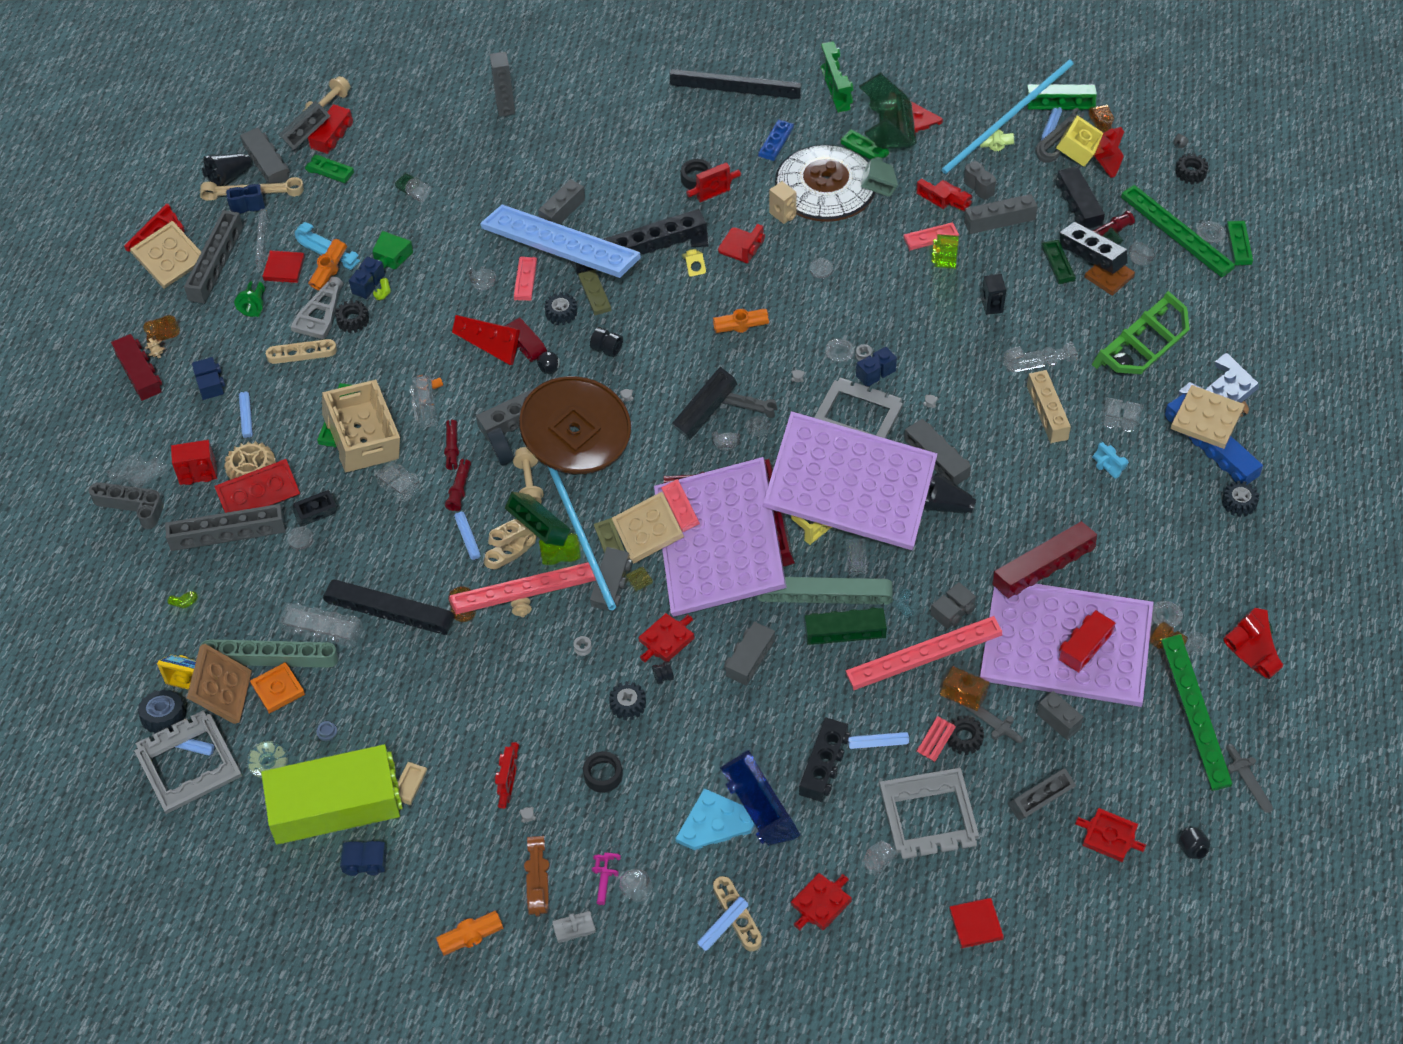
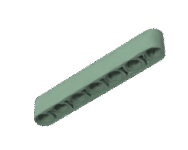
M785 577L787 588L757 595V599L761 602L766 600V602L786 601L792 603H804L806 601V603L844 604L845 602V604H863L865 602V604H890L893 601V583L888 579Z
M210 639L201 643V645L207 644L236 662L247 666H279L286 662L289 667L329 668L335 666L339 661L336 647L328 642Z

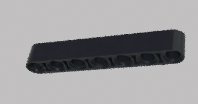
M331 580L323 595V600L328 604L333 603L335 606L383 619L387 618V620L405 623V625L420 629L423 627L424 630L438 634L441 632L442 635L448 634L455 618L451 611L339 580Z

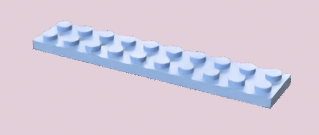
M505 205L499 206L481 222V228L619 278L641 258L640 252Z

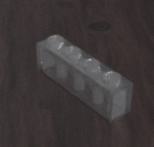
M286 603L278 621L281 632L350 648H356L363 631L361 619L355 616L340 615L337 612H327L316 607L309 608L298 603Z

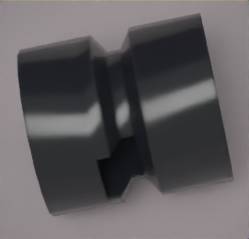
M597 327L594 330L590 339L591 349L599 352L603 351L604 354L611 357L617 356L623 344L622 335L614 332L610 333L609 330Z

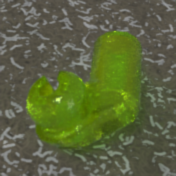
M194 591L187 592L181 597L170 595L167 603L185 609L195 603L198 595Z

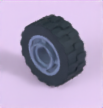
M157 690L149 693L138 705L141 724L149 732L157 733L167 727L171 732L173 731L172 725L184 720L186 716L181 696L171 690Z

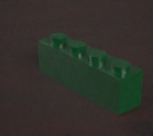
M512 491L505 509L545 544L564 546L571 529L531 495Z
M884 608L853 609L844 612L832 611L822 614L812 613L805 615L804 620L807 645L886 638L887 633Z

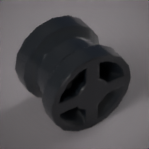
M668 661L663 662L659 666H652L658 685L662 684L665 680H674V675Z

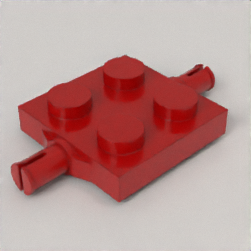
M727 162L696 175L695 188L686 191L687 196L690 198L697 194V199L701 203L730 190L732 179L740 177L741 173L739 170L730 173V166Z
M665 613L638 637L639 642L647 648V651L640 656V659L646 663L652 656H656L669 662L695 639L694 633L686 628L693 621V618L687 614L681 621H678Z
M512 742L510 747L505 746L504 754H500L499 766H501V769L495 776V785H498L497 794L500 795L497 806L505 809L506 804L510 803L517 770L516 759L518 757L519 744Z
M1098 808L1095 817L1091 821L1078 816L1075 825L1087 829V835L1083 842L1084 847L1120 862L1124 861L1127 852L1131 848L1143 853L1147 845L1135 840V832L1138 828L1137 823Z
M819 873L791 901V906L801 914V917L794 923V926L801 930L809 922L817 925L824 931L852 902V898L841 889L849 879L842 874L836 882H832Z

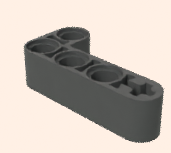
M101 482L93 483L89 487L90 496L96 506L136 511L140 524L145 529H151L157 525L164 507L158 491Z

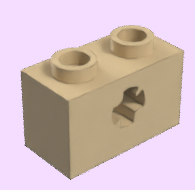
M783 181L769 190V213L783 224L793 220L796 216L797 192Z

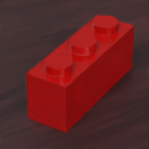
M333 104L328 110L330 117L308 136L310 148L326 154L331 149H334L337 141L344 136L347 128L353 124L350 109Z
M1097 610L1091 616L1088 614L1083 620L1082 626L1072 632L1071 639L1068 642L1064 641L1060 646L1059 660L1079 673L1114 633L1116 622Z

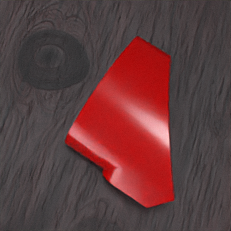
M1254 608L1223 638L1225 644L1234 654L1263 677L1270 679L1283 668V663L1279 659L1273 643L1267 610Z

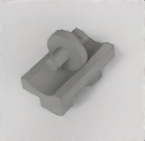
M590 911L577 915L571 913L569 917L552 921L558 943L596 933Z

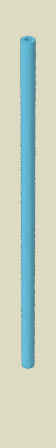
M1068 60L944 166L941 169L942 172L947 174L1073 66V61Z
M548 467L609 610H614L616 608L614 600L557 470Z

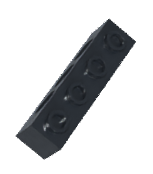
M1073 222L1060 232V243L1063 248L1112 274L1128 263L1127 249L1076 222Z
M825 717L799 785L800 796L823 802L824 797L830 795L832 784H830L831 778H836L838 772L837 762L842 761L845 752L843 746L844 744L848 745V739L851 736V733L848 732L849 724ZM823 759H828V760H830V761L824 762V761H822V760H823ZM821 776L823 777V779H817L815 777Z

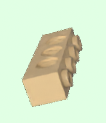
M1047 370L1029 373L1027 388L1050 443L1068 440L1071 426Z

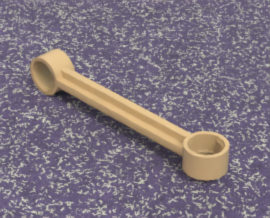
M297 177L288 179L286 183L259 184L261 185L262 193L287 192L290 196H299L304 191L303 182ZM204 182L200 186V197L206 201L215 200L217 196L226 195V190L230 188L245 187L247 185L217 186L213 182ZM294 185H298V186H299L298 188H295V189L290 188L291 186H294Z

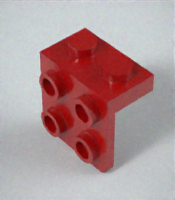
M1122 127L1112 128L1104 132L1094 154L1110 178L1116 176L1124 157L1118 148L1124 134Z
M757 224L751 233L735 227L731 228L718 247V252L749 263L765 239L764 226Z

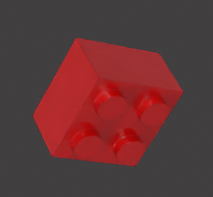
M209 440L171 445L172 465L180 485H190L202 481L209 482L217 479L216 459Z

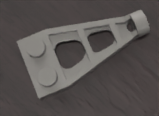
M331 277L329 282L297 314L291 325V330L296 333L325 339L332 326L339 291L343 286V281L337 277ZM323 296L331 297L329 305L319 302ZM314 309L325 311V316L322 320L310 317L309 315Z

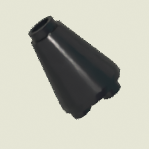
M210 154L203 157L204 167L202 168V174L205 178H208L209 182H213L217 186H224L247 171L252 166V162L247 154Z
M936 473L931 478L924 509L965 514L967 512L972 513L976 499L972 498L971 494L941 474Z

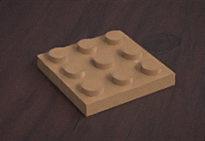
M203 644L199 648L187 699L233 724L239 723L252 670L207 644Z

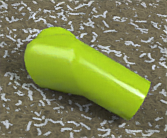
M387 278L380 280L381 289H377V292L374 290L373 296L376 300H384L390 294L391 290Z

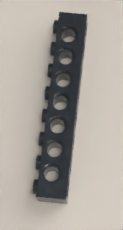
M696 209L613 235L603 240L640 252V255L652 253L664 247L668 248L680 242H686L694 235L696 237L703 236L707 231V222L701 211ZM570 260L577 275L594 270L591 267Z

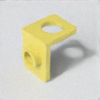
M692 249L682 254V257L686 259L690 277L706 273L703 253ZM694 261L700 262L701 268L699 271L691 269V264Z

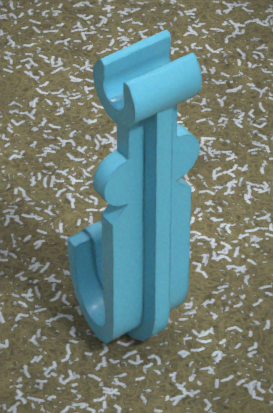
M306 222L300 224L294 233L297 241L320 255L325 254L332 242L312 233L313 225ZM353 251L350 253L344 252L340 259L344 267L350 270L360 260L357 259L359 255Z

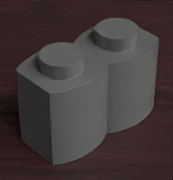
M977 161L967 164L964 171L965 184L969 188L974 189L977 196L984 200L995 195L996 178L990 172L985 171L984 166Z

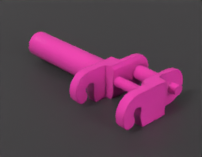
M604 853V855L597 854L593 856L596 862L592 872H595V874L601 873L597 897L598 905H605L609 876H612V874L614 876L619 875L618 871L607 869L609 860H614V858L616 860L621 859L619 854ZM600 861H605L604 867H599Z

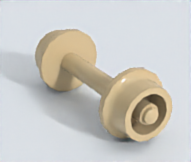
M339 76L336 79L330 80L329 86L331 91L319 102L323 108L336 95L342 98L348 95L350 84L345 78ZM307 102L306 108H308L313 102Z
M527 447L519 448L515 452L513 463L517 468L523 469L526 485L519 493L529 494L541 504L544 495L543 490L540 487L533 486L531 467L538 463V459L533 456Z

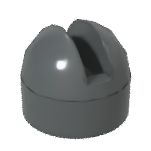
M1179 133L1174 139V145L1179 144L1178 148L1185 147L1189 142L1185 136Z

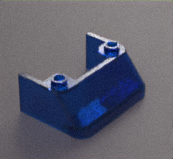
M749 750L720 767L728 780V783L725 784L731 794L736 793L759 832L756 833V836L761 844L766 843L768 846L795 840L801 836Z

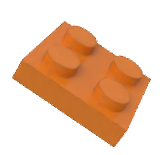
M286 662L250 681L269 714L305 695L304 690Z

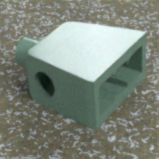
M875 157L869 161L863 171L861 187L890 197L898 186L894 168L892 165L884 163L881 157Z

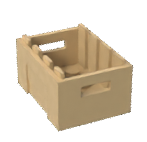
M377 380L322 392V415L327 428H330L338 448L339 459L345 473L399 459L400 436ZM360 391V392H358V393H354V394H350V395H346V396L340 397L341 395H345V394H349V393H353V392ZM359 424L361 427L355 428L354 425ZM365 439L367 441L365 443H362L360 440Z

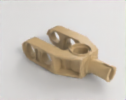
M513 519L493 529L489 533L488 543L496 547L486 552L484 565L490 569H497L517 559L535 544L537 536L517 519ZM493 537H499L502 540H495ZM503 551H510L512 554H505ZM489 558H495L498 561L493 562L490 561Z

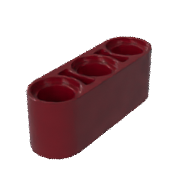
M517 318L505 325L506 327L520 330L517 348L530 362L535 361L543 352L547 351L544 343L521 318Z

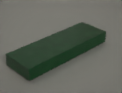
M1059 240L1043 242L1041 247L1058 285L1075 281L1076 277Z

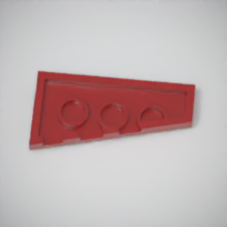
M455 315L452 333L509 365L514 364L520 335L519 329Z

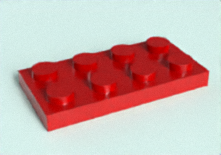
M287 459L214 486L225 513L270 506L300 494Z

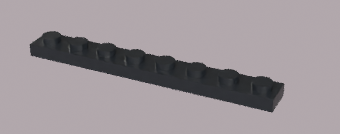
M670 70V85L677 87L683 86L790 99L801 98V83Z

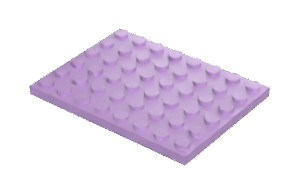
M791 411L762 507L913 550L937 453Z
M764 458L679 479L700 524L683 532L685 537L662 548L672 616L675 617L787 588L774 511L762 507L769 485ZM671 482L654 486L655 495L663 492L661 487Z
M1041 584L1029 586L1022 590L1020 594L1008 599L994 587L989 617L994 616L1002 630V636L985 642L980 681L1046 692L1054 691L1058 694L1142 707L1153 602ZM1097 610L1116 622L1114 633L1078 673L1059 660V648L1064 641L1068 642L1071 639V634L1076 628L1082 626L1085 617L1088 614L1091 616Z

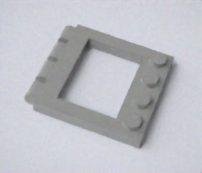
M841 377L838 381L834 380L814 418L868 433L826 418L839 393L842 392L889 409L880 429L875 435L886 439L903 407V403H901L902 398L891 394L886 398L887 393L873 388L871 392H868L870 387L855 383L852 386V381Z
M204 710L190 716L192 720L190 724L186 718L172 725L174 731L171 733L167 727L153 734L155 739L153 742L147 737L135 743L138 748L134 750L165 814L242 777L210 714L206 715ZM207 731L223 764L212 771L202 773L193 780L182 783L181 786L173 790L166 791L152 764L151 758Z
M961 768L879 782L896 853H901L902 859L917 857L916 850L918 849L920 856L938 853L937 846H940L941 852L958 850L957 842H960L962 849L977 846L976 839L979 838V833ZM955 792L964 830L908 840L904 839L895 802Z

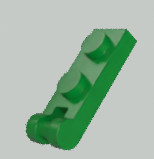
M850 130L841 139L842 145L870 160L875 157L886 158L889 155L887 148L853 130Z
M314 155L311 162H308L305 166L307 172H314L345 184L354 174L353 167L319 155Z

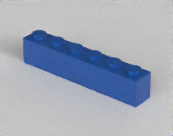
M1183 394L1167 404L1165 416L1170 423H1173L1186 395ZM1188 436L1195 446H1199L1207 457L1217 462L1219 467L1228 472L1235 482L1240 481V484H1243V481H1245L1247 485L1260 476L1263 465L1231 436L1225 449Z

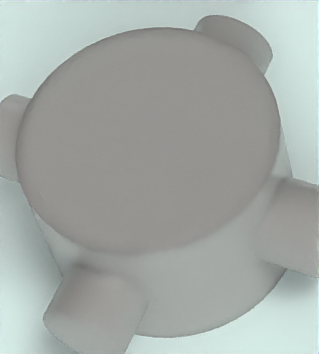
M793 370L791 381L804 382L803 375L805 372Z
M624 389L620 391L622 402L634 400L632 397L633 390Z
M926 395L923 405L935 408L938 397Z
M527 807L519 811L522 816L521 822L525 823L536 820L533 807Z

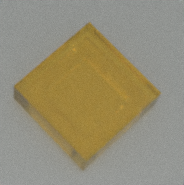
M643 566L626 574L627 580L635 591L653 583Z

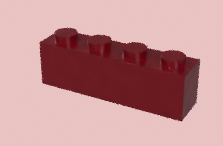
M129 334L112 341L113 350L141 401L162 393L160 389L162 382L158 375H154L156 372L152 363H147L149 359L145 351H140L142 347L139 340H134L133 336Z

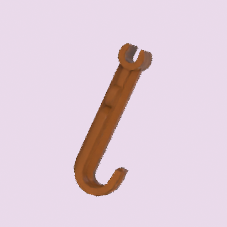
M544 836L527 837L530 860L524 863L525 871L528 872L526 875L528 915L535 914L536 917L549 912L548 874L546 871L550 865L548 860L543 859V851H545Z

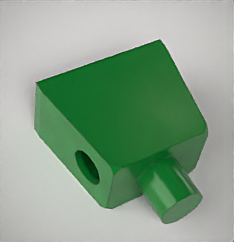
M382 231L373 248V257L376 260L382 261L384 269L386 266L397 269L413 253L412 242Z

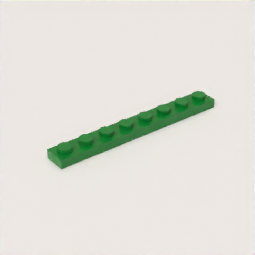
M1133 185L1122 192L1121 198L1221 278L1234 270L1235 264L1137 186Z
M1179 634L1161 639L1212 791L1231 787L1232 781L1182 635Z

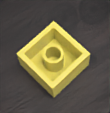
M1077 115L1066 129L1056 148L1084 167L1095 154L1103 132Z

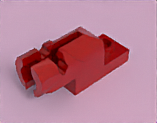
M922 178L917 182L916 194L943 210L950 204L952 207L965 211V208L970 207L972 203L970 200L972 198L971 194L966 191L961 192V188L955 187L944 180L940 181L936 186Z

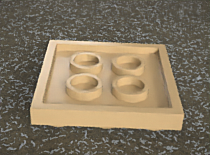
M173 221L130 249L134 257L164 289L193 270L201 254V251Z
M1191 385L1171 425V429L1225 449L1244 410L1245 404Z
M663 492L612 517L613 523L626 551L629 552L633 564L685 537Z

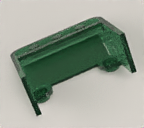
M881 72L861 84L859 88L870 97V107L873 111L879 113L880 118L878 124L864 132L865 135L878 148L882 149L910 148L914 146L917 140L912 104L909 97Z

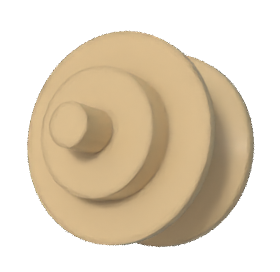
M149 338L150 342L145 347V349H150L151 351L148 356L153 355V357L161 358L160 354L165 349V347H160L159 345L161 340L157 341V339Z
M526 597L511 601L512 613L521 617L529 614L532 610L529 605L530 599Z

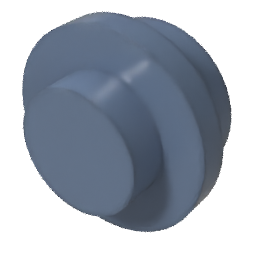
M329 721L322 722L317 728V736L322 741H330L337 735L335 724Z

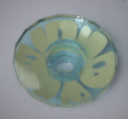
M266 741L257 744L250 750L246 764L254 776L262 778L261 771L286 766L288 755L281 744Z

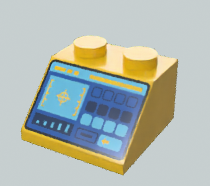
M169 655L158 661L157 665L165 684L189 690L196 660L188 659L183 655Z

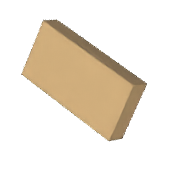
M410 762L407 763L398 781L399 795L402 803L412 804L427 773V768Z

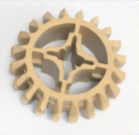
M248 441L246 445L241 443L240 447L234 446V451H229V456L225 457L224 467L227 476L231 480L276 463L274 453L268 446H265L263 443L258 445L256 441L251 444Z

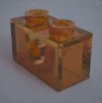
M952 667L943 682L940 695L978 711L987 695L990 682L964 670Z

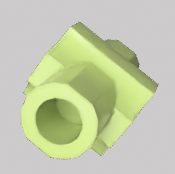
M998 129L980 145V148L990 147L994 151H1001L1005 148V145L1014 144V134H1003V131Z

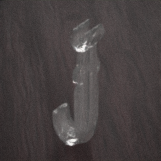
M1067 343L1062 349L1054 350L1051 347H1046L1043 352L1038 350L1024 353L1021 346L1007 350L1003 354V362L1010 371L1020 372L1044 367L1046 363L1050 366H1055L1058 360L1066 359L1068 362L1076 361L1078 353L1074 343Z

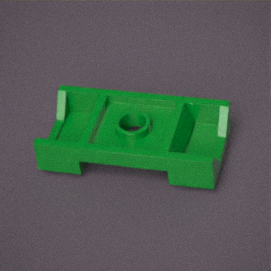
M834 42L822 43L821 48L825 56V63L820 68L837 113L850 111V105L853 104L851 95L853 84L849 82L847 75L842 76L841 71H838L840 70L838 61L840 50L836 48Z

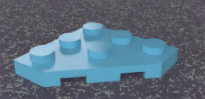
M704 788L678 833L676 842L690 849L697 850L709 844L730 840L732 837L750 834L760 818V813Z

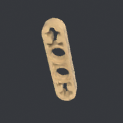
M331 339L279 345L268 348L266 350V357L268 362L272 364L316 359L335 355L337 347L336 343ZM310 348L315 349L312 353L306 352ZM290 351H297L295 355H288Z
M722 876L714 881V893L725 912L728 909L727 903L729 901H736L740 896L729 878ZM720 884L727 886L728 895L726 897L723 889H719ZM746 908L731 925L743 947L748 951H756L761 946L762 937ZM744 918L748 921V925L739 927L736 922L738 919ZM749 930L753 939L757 938L755 944L748 942L747 932Z

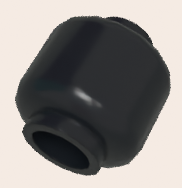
M1186 828L1182 831L1178 840L1179 847L1190 859H1202L1209 853L1210 840L1199 828Z

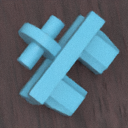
M1103 442L1098 444V449L1092 456L1097 462L1096 468L1098 470L1105 469L1115 479L1121 475L1129 463L1125 457L1119 458L1116 455V450L1112 445L1106 446Z

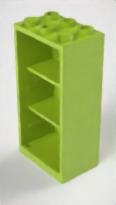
M385 744L261 771L268 824L276 845L400 817L399 810L403 809L391 751L387 752Z

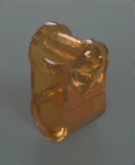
M1105 104L1090 107L1089 116L1095 127L1103 133L1112 129L1114 116L1109 106Z
M172 315L148 321L143 325V330L147 334V342H150L149 338L155 340L153 335H155L157 341H164L174 338L180 333L178 323Z

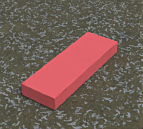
M953 222L904 235V240L909 250L959 238V233Z
M537 257L519 258L514 300L532 301Z
M678 479L661 487L682 532L700 524Z

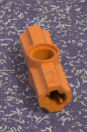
M334 239L326 253L318 258V267L308 283L311 287L320 290L328 282L330 276L338 272L339 267L337 264L347 248L345 243Z
M737 309L732 315L713 318L715 333L732 330L740 333L747 331L749 327L769 324L767 309L748 312L744 309Z
M493 911L476 920L466 919L460 922L456 929L436 937L443 956L464 946L471 948L473 944H479L484 937L502 930L503 925L497 912Z

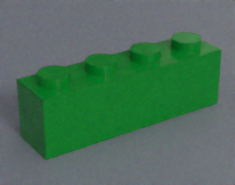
M1027 85V95L1039 85ZM1049 85L1029 102L1027 107L1028 109H1058L1059 107L1062 109H1095L1097 97L1095 85Z

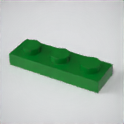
M1227 221L1226 227L1234 264L1252 265L1253 257L1245 221Z

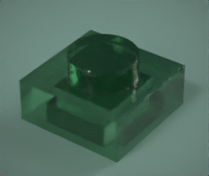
M407 173L395 182V187L408 195L420 185L418 179Z
M1112 227L1103 235V237L1118 245L1124 241Z

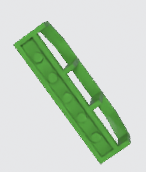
M1169 291L1166 292L1158 303L1150 310L1145 311L1128 329L1125 328L1121 335L1104 350L1101 349L1092 365L1096 369L1102 365H1109L1118 373L1142 374L1188 333L1190 328L1187 307ZM1169 303L1181 313L1183 331L1176 337L1157 321L1158 315L1163 316L1169 308L1167 306ZM1147 325L1151 326L1169 342L1156 355L1134 337L1136 335L1140 336L1146 330ZM1125 344L1127 346L1131 344L1149 361L1144 366L1121 365L1112 356L1120 353Z

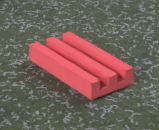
M937 716L917 752L935 762L956 726Z

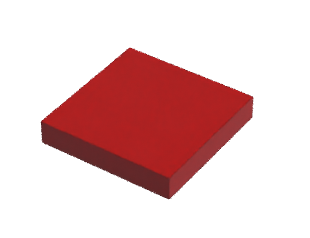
M270 250L262 276L263 280L298 283L305 254L302 252Z
M991 898L950 906L949 911L961 949L1003 940L1004 936Z

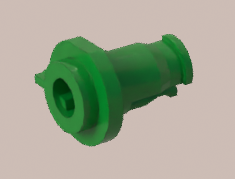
M250 281L246 290L236 296L234 305L243 315L258 317L264 306L261 298L265 287L262 282H259L254 292L251 288L253 282Z

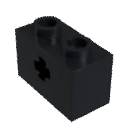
M1002 274L984 276L981 300L985 314L1003 313L1006 286Z
M326 490L293 503L292 511L299 526L302 527L335 514L337 506L330 491Z

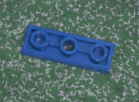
M778 120L759 151V157L775 161L793 130L794 124Z

